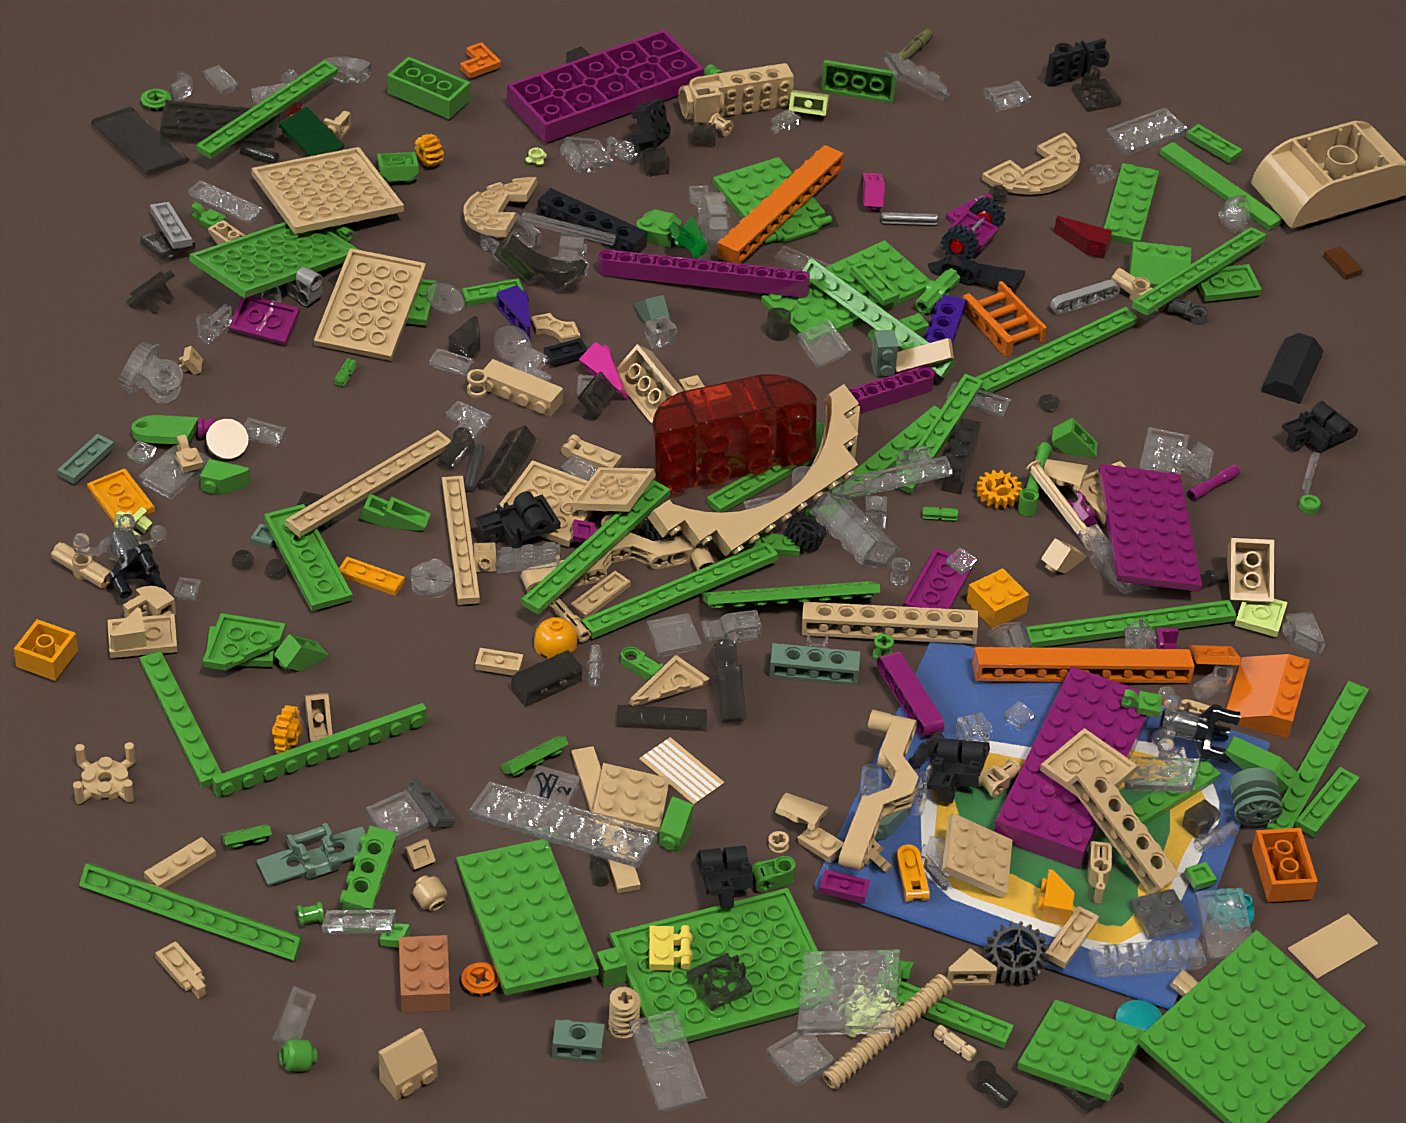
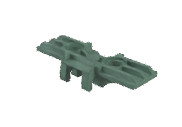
M323 823L321 827L300 834L286 835L287 844L290 849L258 859L257 864L268 886L299 876L311 879L339 870L342 862L354 859L356 852H361L362 847H359L362 834H366L361 826L332 835L328 824ZM324 836V838H321L322 846L307 851L304 844H302V842ZM340 846L344 848V850L342 852L335 853L334 847ZM293 860L298 861L300 863L296 867H290L287 865L288 862Z

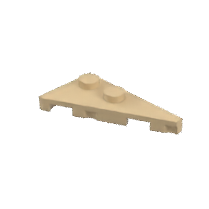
M675 655L631 697L629 704L634 707L703 687L708 684L710 678Z

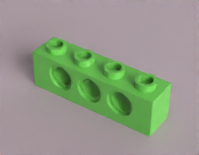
M370 825L367 834H362L359 847H362L361 852H356L353 860L354 872L349 871L346 884L349 887L347 890L342 891L339 903L343 904L342 914L366 921L370 920L395 846L397 833Z

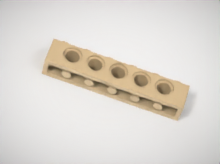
M1096 761L1067 782L1149 894L1157 892L1180 875L1175 865L1167 858L1161 846L1153 839L1147 827L1141 823L1133 808L1127 804L1121 796L1119 789L1113 785L1107 777L1105 770Z

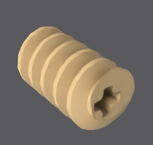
M629 987L616 988L610 994L608 1029L618 1039L626 1040L632 1038L639 1030L640 997L635 990Z

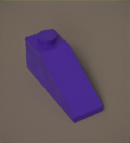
M518 285L497 292V308L525 341L529 342L531 333L529 297L525 291Z

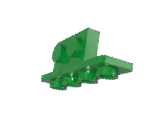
M691 216L683 227L674 221L669 225L672 233L671 236L675 239L676 245L682 249L684 247L689 249L696 259L706 253L709 243L694 217Z

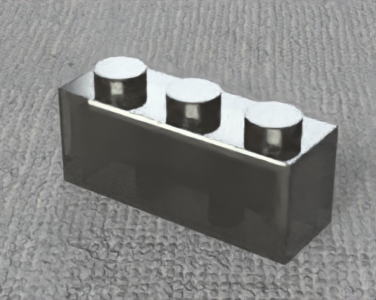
M567 650L512 675L511 691L526 708L582 682L583 667Z

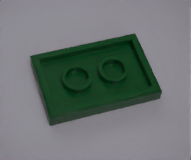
M307 106L281 121L278 125L284 134L307 157L344 149L345 145Z

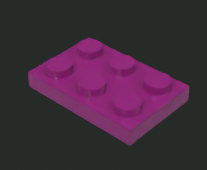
M254 296L241 297L229 325V330L286 346L299 317L300 309Z

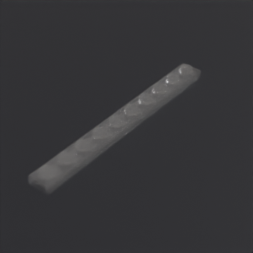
M943 456L858 475L847 480L840 479L838 481L839 485L831 491L825 489L822 492L823 496L814 502L812 499L806 502L808 506L805 508L952 476V468L947 457ZM787 492L743 501L744 509L748 510L767 504Z

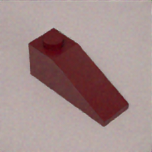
M1061 216L1056 217L1055 234L1087 255L1105 258L1111 243L1113 230Z

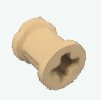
M715 113L711 117L708 126L711 129L720 131L721 135L725 137L731 133L734 124L730 120L726 121L720 114Z

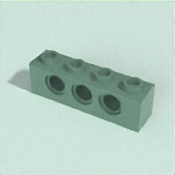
M772 643L769 677L857 686L860 651Z

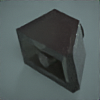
M473 316L449 336V352L467 362L474 356H477L481 350L479 323L476 316Z

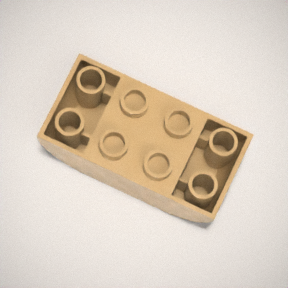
M1352 121L1283 142L1262 160L1253 175L1251 184L1283 218L1287 225L1291 228H1301L1312 222L1326 218H1335L1337 215L1346 212L1366 209L1370 205L1387 200H1396L1406 195V161L1371 124L1364 121Z

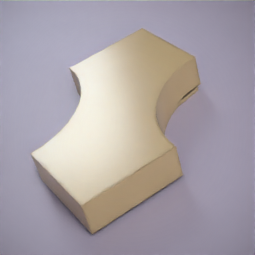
M551 313L531 316V324L536 335H550L557 338L560 343L581 338L575 322L560 321L554 318Z

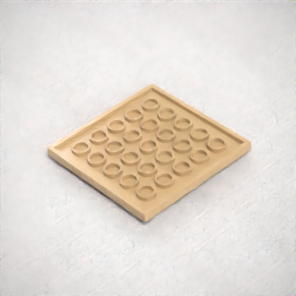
M359 147L252 168V176L294 234H302L307 231L321 230L326 227L340 226L346 223L404 212V204Z

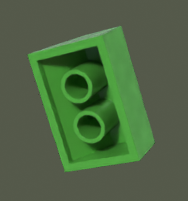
M1133 241L1129 274L1135 278H1146L1149 280L1151 287H1156L1191 265L1190 247Z

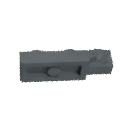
M411 778L405 789L409 796L417 803L418 808L428 817L429 822L435 827H452L455 818L433 790H427L418 778Z

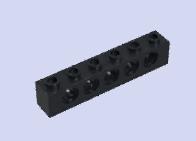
M550 188L538 199L537 215L611 249L641 253L647 247V231L555 189Z

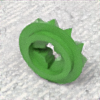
M151 89L141 95L143 107L149 110L165 109V106H170L171 95L165 90Z

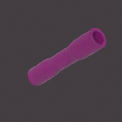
M1233 464L1209 480L1187 491L1189 499L1195 501L1222 483H1226L1240 474L1238 466Z

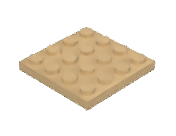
M533 460L500 503L502 508H504L505 502L508 505H512L515 497L525 491L531 492L534 497L543 494L561 522V528L539 536L567 547L573 542L571 541L573 520L588 521L594 511L574 510L572 506L573 500L587 484V480Z

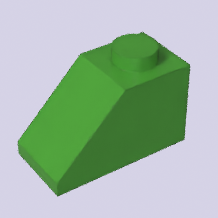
M1074 418L1053 428L1052 443L1064 454L1089 458L1097 456L1098 442Z
M209 459L200 475L201 491L224 495L249 486V468Z
M288 634L274 655L280 660L279 664L288 671L291 669L302 671L326 659L329 654L317 641Z
M676 797L671 798L660 828V846L677 853L682 851L692 834L694 804Z

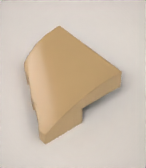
M1050 459L1046 460L1044 471L1053 483L1060 486L1073 485V490L1080 491L1082 488L1083 479L1088 469V465Z
M785 793L775 813L787 817L794 822L808 824L807 828L815 830L818 828L821 818L826 816L829 807Z

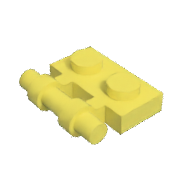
M683 925L679 934H674V926H650L649 970H673L674 963H681L682 969L690 968V962L693 959L690 944L693 942V936L690 933L689 926ZM674 946H681V950L674 951Z

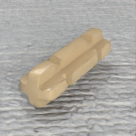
M939 1025L934 1031L935 1038L939 1041L944 1040L946 1046L958 1054L962 1053V1057L968 1061H971L976 1056V1048L970 1044L967 1046L966 1041L953 1032L949 1033V1029L943 1025Z

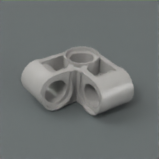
M301 267L296 274V280L286 283L287 295L300 302L303 306H309L323 295L322 276L308 267Z

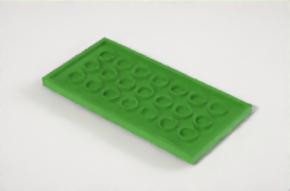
M283 222L190 254L189 261L211 275L212 278L217 279L226 287L236 292L239 296L247 298L296 280V274L301 267H308L315 272H319L344 263L350 248L359 249L327 228L294 234L289 225Z
M885 240L826 267L885 311L923 294L926 286L931 281ZM868 260L900 294L899 300L882 306L851 274L850 266ZM810 282V291L807 296L795 297L766 294L761 299V303L809 347L864 321L812 282Z
M547 838L456 857L458 869L505 995L598 975L597 963Z

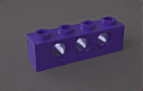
M942 295L941 301H937L934 313L936 314H932L931 327L928 326L925 338H927L928 342L933 343L949 338L952 341L953 347L964 315L966 299Z

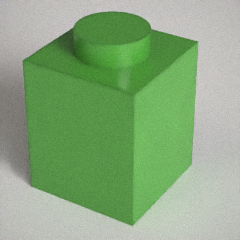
M620 946L597 952L596 963L603 988L625 983L627 981V962Z

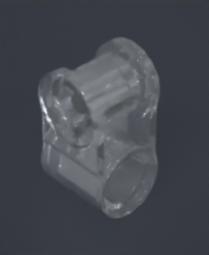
M922 446L915 449L901 450L897 455L896 474L900 477H910L933 472L937 468V463L932 459L931 449L927 446Z

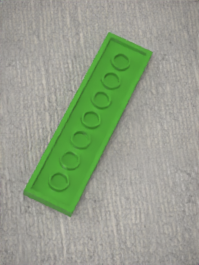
M873 581L703 592L702 601L711 606V608L724 607V603H730L733 606H746V602L754 603V605L767 604V600H772V602L789 603V599L797 600V602H808L810 597H815V599L832 600L831 596L840 597V599H851L853 594L865 598L874 597V593H880V584Z

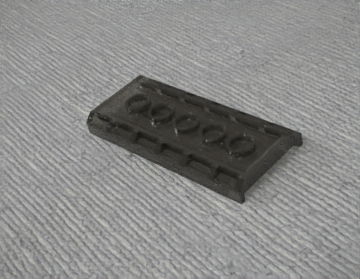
M166 100L160 126V138L201 142L251 108ZM280 113L233 145L274 149Z

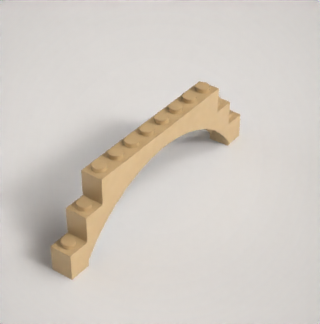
M845 384L829 393L822 401L825 405L823 438L812 466L796 486L786 494L767 504L737 512L718 513L692 510L675 505L669 499L654 509L648 516V519L662 538L668 534L673 536L682 530L693 547L700 543L704 546L713 540L725 557L731 553L736 555L744 549V544L747 542L750 545L760 538L759 534L762 532L767 534L776 527L775 523L778 521L784 523L792 517L791 513L793 511L800 512L807 507L808 504L806 502L811 499L813 502L824 495L822 493L824 490L828 489L831 491L839 485L838 481L840 479L847 480L854 475L853 470L858 464L847 449L855 443L854 439L857 437L858 432L849 422L848 418L855 414L854 409L859 403Z

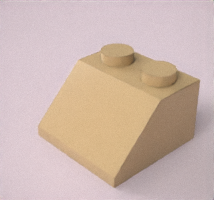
M421 1028L379 1051L380 1081L396 1101L404 1096H409L417 1088L424 1084H430L438 1077L437 1060Z

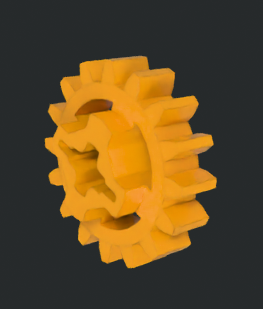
M992 470V474L985 472L984 477L980 476L979 482H977V496L981 497V502L987 501V506L994 504L995 508H998L999 505L1006 508L1007 504L1014 506V501L1019 502L1022 490L1021 482H1017L1018 477L1016 476L1010 477V472L1003 474V470H1000L999 473Z
M285 705L282 708L281 715H277L272 735H274L275 750L278 754L293 749V745L298 744V739L302 732L301 719L298 717L300 712L298 707Z

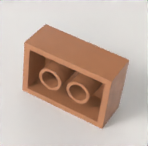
M447 935L399 937L401 1013L450 1011Z

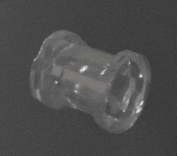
M897 557L891 562L893 571L890 574V580L894 585L900 586L905 585L909 580L907 571L910 569V562L906 558Z

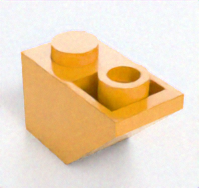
M1049 869L1047 879L1043 878L1040 892L1045 893L1044 896H1040L1038 910L1042 911L1041 920L1066 924L1071 917L1074 891L1054 870Z

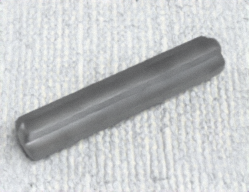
M883 212L881 214V223L937 225L938 215Z
M476 443L473 446L464 482L465 491L473 492L476 488L485 451L483 444Z

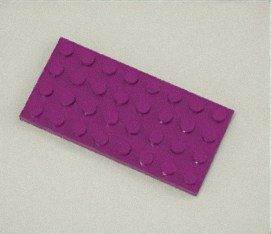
M1100 464L1098 473L1116 581L1200 592L1202 583L1181 475L1172 472L1167 473Z

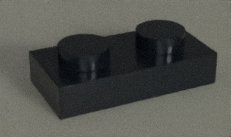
M578 338L545 347L543 354L549 364L555 366L580 359L588 349L582 339Z

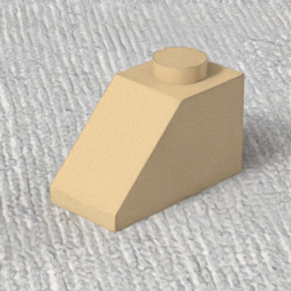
M1055 538L1041 560L1047 563L1045 567L1056 574L1059 571L1065 574L1087 556L1072 545Z
M328 693L304 695L310 742L333 735Z

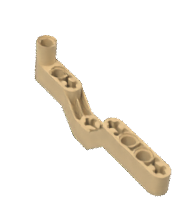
M629 532L569 588L600 582L606 578V570L612 563L629 559L649 565L655 570L693 562L698 571L715 564L708 551L707 545L702 546L700 543L693 547L685 535L651 541ZM564 560L532 566L523 570L521 579L527 593Z
M872 710L868 729L886 734L878 756L877 766L885 770L892 780L890 788L868 796H862L841 849L838 865L862 871L882 818L912 806L917 793L919 776L905 758L915 734L917 720Z

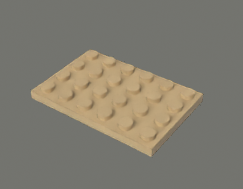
M350 248L315 335L314 345L392 361L427 269L426 263Z

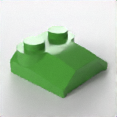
M415 152L377 154L380 175L387 183L390 184L395 181L409 183L418 178L419 168Z
M654 209L646 212L637 221L636 227L647 231V243L671 248L675 239L671 236L672 233L669 225L674 221L681 226L682 221L673 213Z

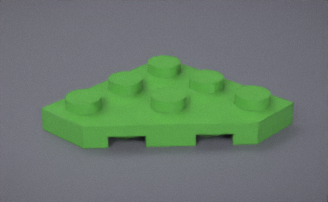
M221 613L205 653L203 667L227 670L280 646L286 631V624Z

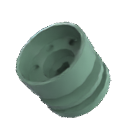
M1260 767L1248 768L1232 776L1229 781L1230 790L1234 800L1235 818L1239 823L1248 826H1260L1274 822L1281 816L1283 807L1279 794L1277 775L1272 770Z

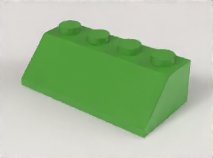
M824 60L821 92L887 103L894 102L898 83L897 72Z

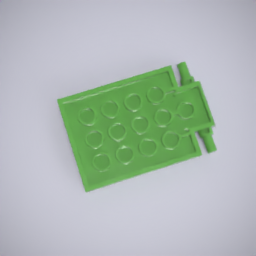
M777 157L715 176L712 183L741 219H743L793 173ZM812 196L772 233L763 244L773 241H782L785 244L816 234L823 225L832 223V217L830 215L825 217V210Z

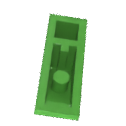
M1236 736L1232 737L1224 752L1242 770L1255 767L1272 770L1277 775L1279 793L1290 788L1297 774V771L1281 757Z

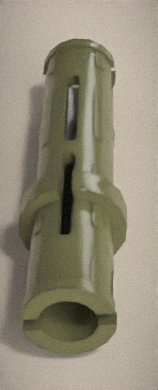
M926 28L919 35L914 36L911 42L894 57V62L898 66H902L918 50L923 49L925 43L933 37L932 31Z

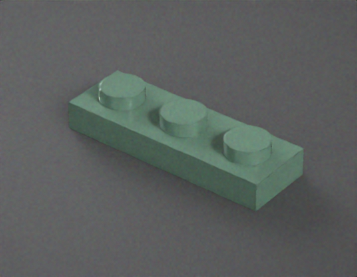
M96 434L57 469L58 476L75 484L115 448L114 442Z

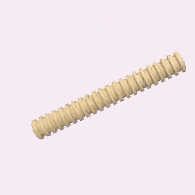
M937 974L935 979L930 980V983H927L924 988L915 993L914 997L909 998V1001H906L903 1006L894 1011L893 1015H890L887 1020L885 1019L882 1024H879L877 1029H873L871 1033L866 1035V1038H863L861 1043H857L855 1047L850 1049V1052H847L844 1057L836 1061L834 1066L829 1067L828 1071L823 1072V1079L826 1084L834 1090L839 1089L840 1085L845 1084V1080L848 1081L851 1076L856 1074V1071H860L862 1066L867 1065V1062L876 1057L878 1052H882L883 1048L892 1043L894 1038H898L899 1034L905 1032V1029L907 1030L910 1025L915 1023V1020L920 1019L926 1011H929L931 1006H935L936 1002L942 1000V997L944 998L947 993H950L952 991L950 981L945 976Z

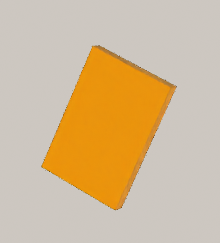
M125 468L87 483V489L114 524L116 523L114 515L118 511L125 513L130 511L133 516L143 507L147 510L146 515L155 512V506Z

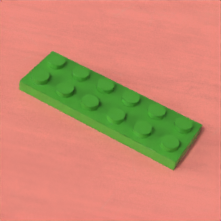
M1122 163L1104 226L1105 229L1113 230L1111 241L1133 245V241L1141 242L1159 175L1158 170Z
M304 504L264 514V522L311 611L352 601L353 594L318 529L315 528L299 537L285 526L287 518L306 508Z

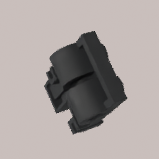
M1103 38L1089 43H1085L1082 40L1081 44L1075 42V47L1068 43L1056 44L1054 52L1049 54L1045 84L1051 87L1079 79L1080 75L1085 80H1089L1092 65L1106 67L1109 64L1110 54L1105 49L1106 40Z
M662 98L642 103L637 106V109L631 111L632 117L637 119L639 130L631 135L635 153L655 147L659 141L671 135V126L667 120L666 106L663 104Z
M1324 401L1318 402L1311 412H1302L1299 418L1283 423L1281 427L1289 433L1286 445L1293 451L1300 450L1305 442L1308 441L1315 448L1319 449L1320 452H1325L1327 445L1330 446L1356 436L1359 430Z
M529 491L518 494L512 505H508L505 502L504 508L499 504L497 505V510L474 517L479 527L480 536L485 543L495 542L496 544L504 535L512 549L518 547V538L521 541H525L561 528V522L543 494L534 497Z
M941 738L938 743L937 757H935V762H933V770L927 783V789L938 790L940 802L953 803L955 786H975L978 788L979 776L989 754L990 743Z
M745 845L724 847L723 851L720 848L704 849L696 853V862L705 883L706 894L709 895L710 893L711 896L719 895L721 909L734 908V891L746 890L748 888L753 889L752 866L748 862V853Z

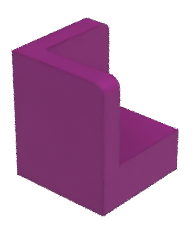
M1157 628L1153 644L1154 649H1178V628Z

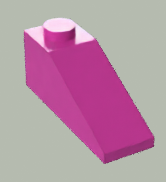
M863 173L864 206H867L868 209L883 207L885 183L882 174Z
M595 342L579 360L585 369L627 400L629 396L616 362L611 356L613 352L606 345L601 346Z

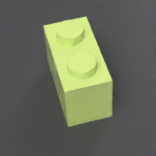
M793 90L790 97L789 111L826 116L830 95Z

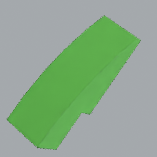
M369 493L359 519L388 528L418 531L425 530L431 513L394 497H391L390 501H386Z

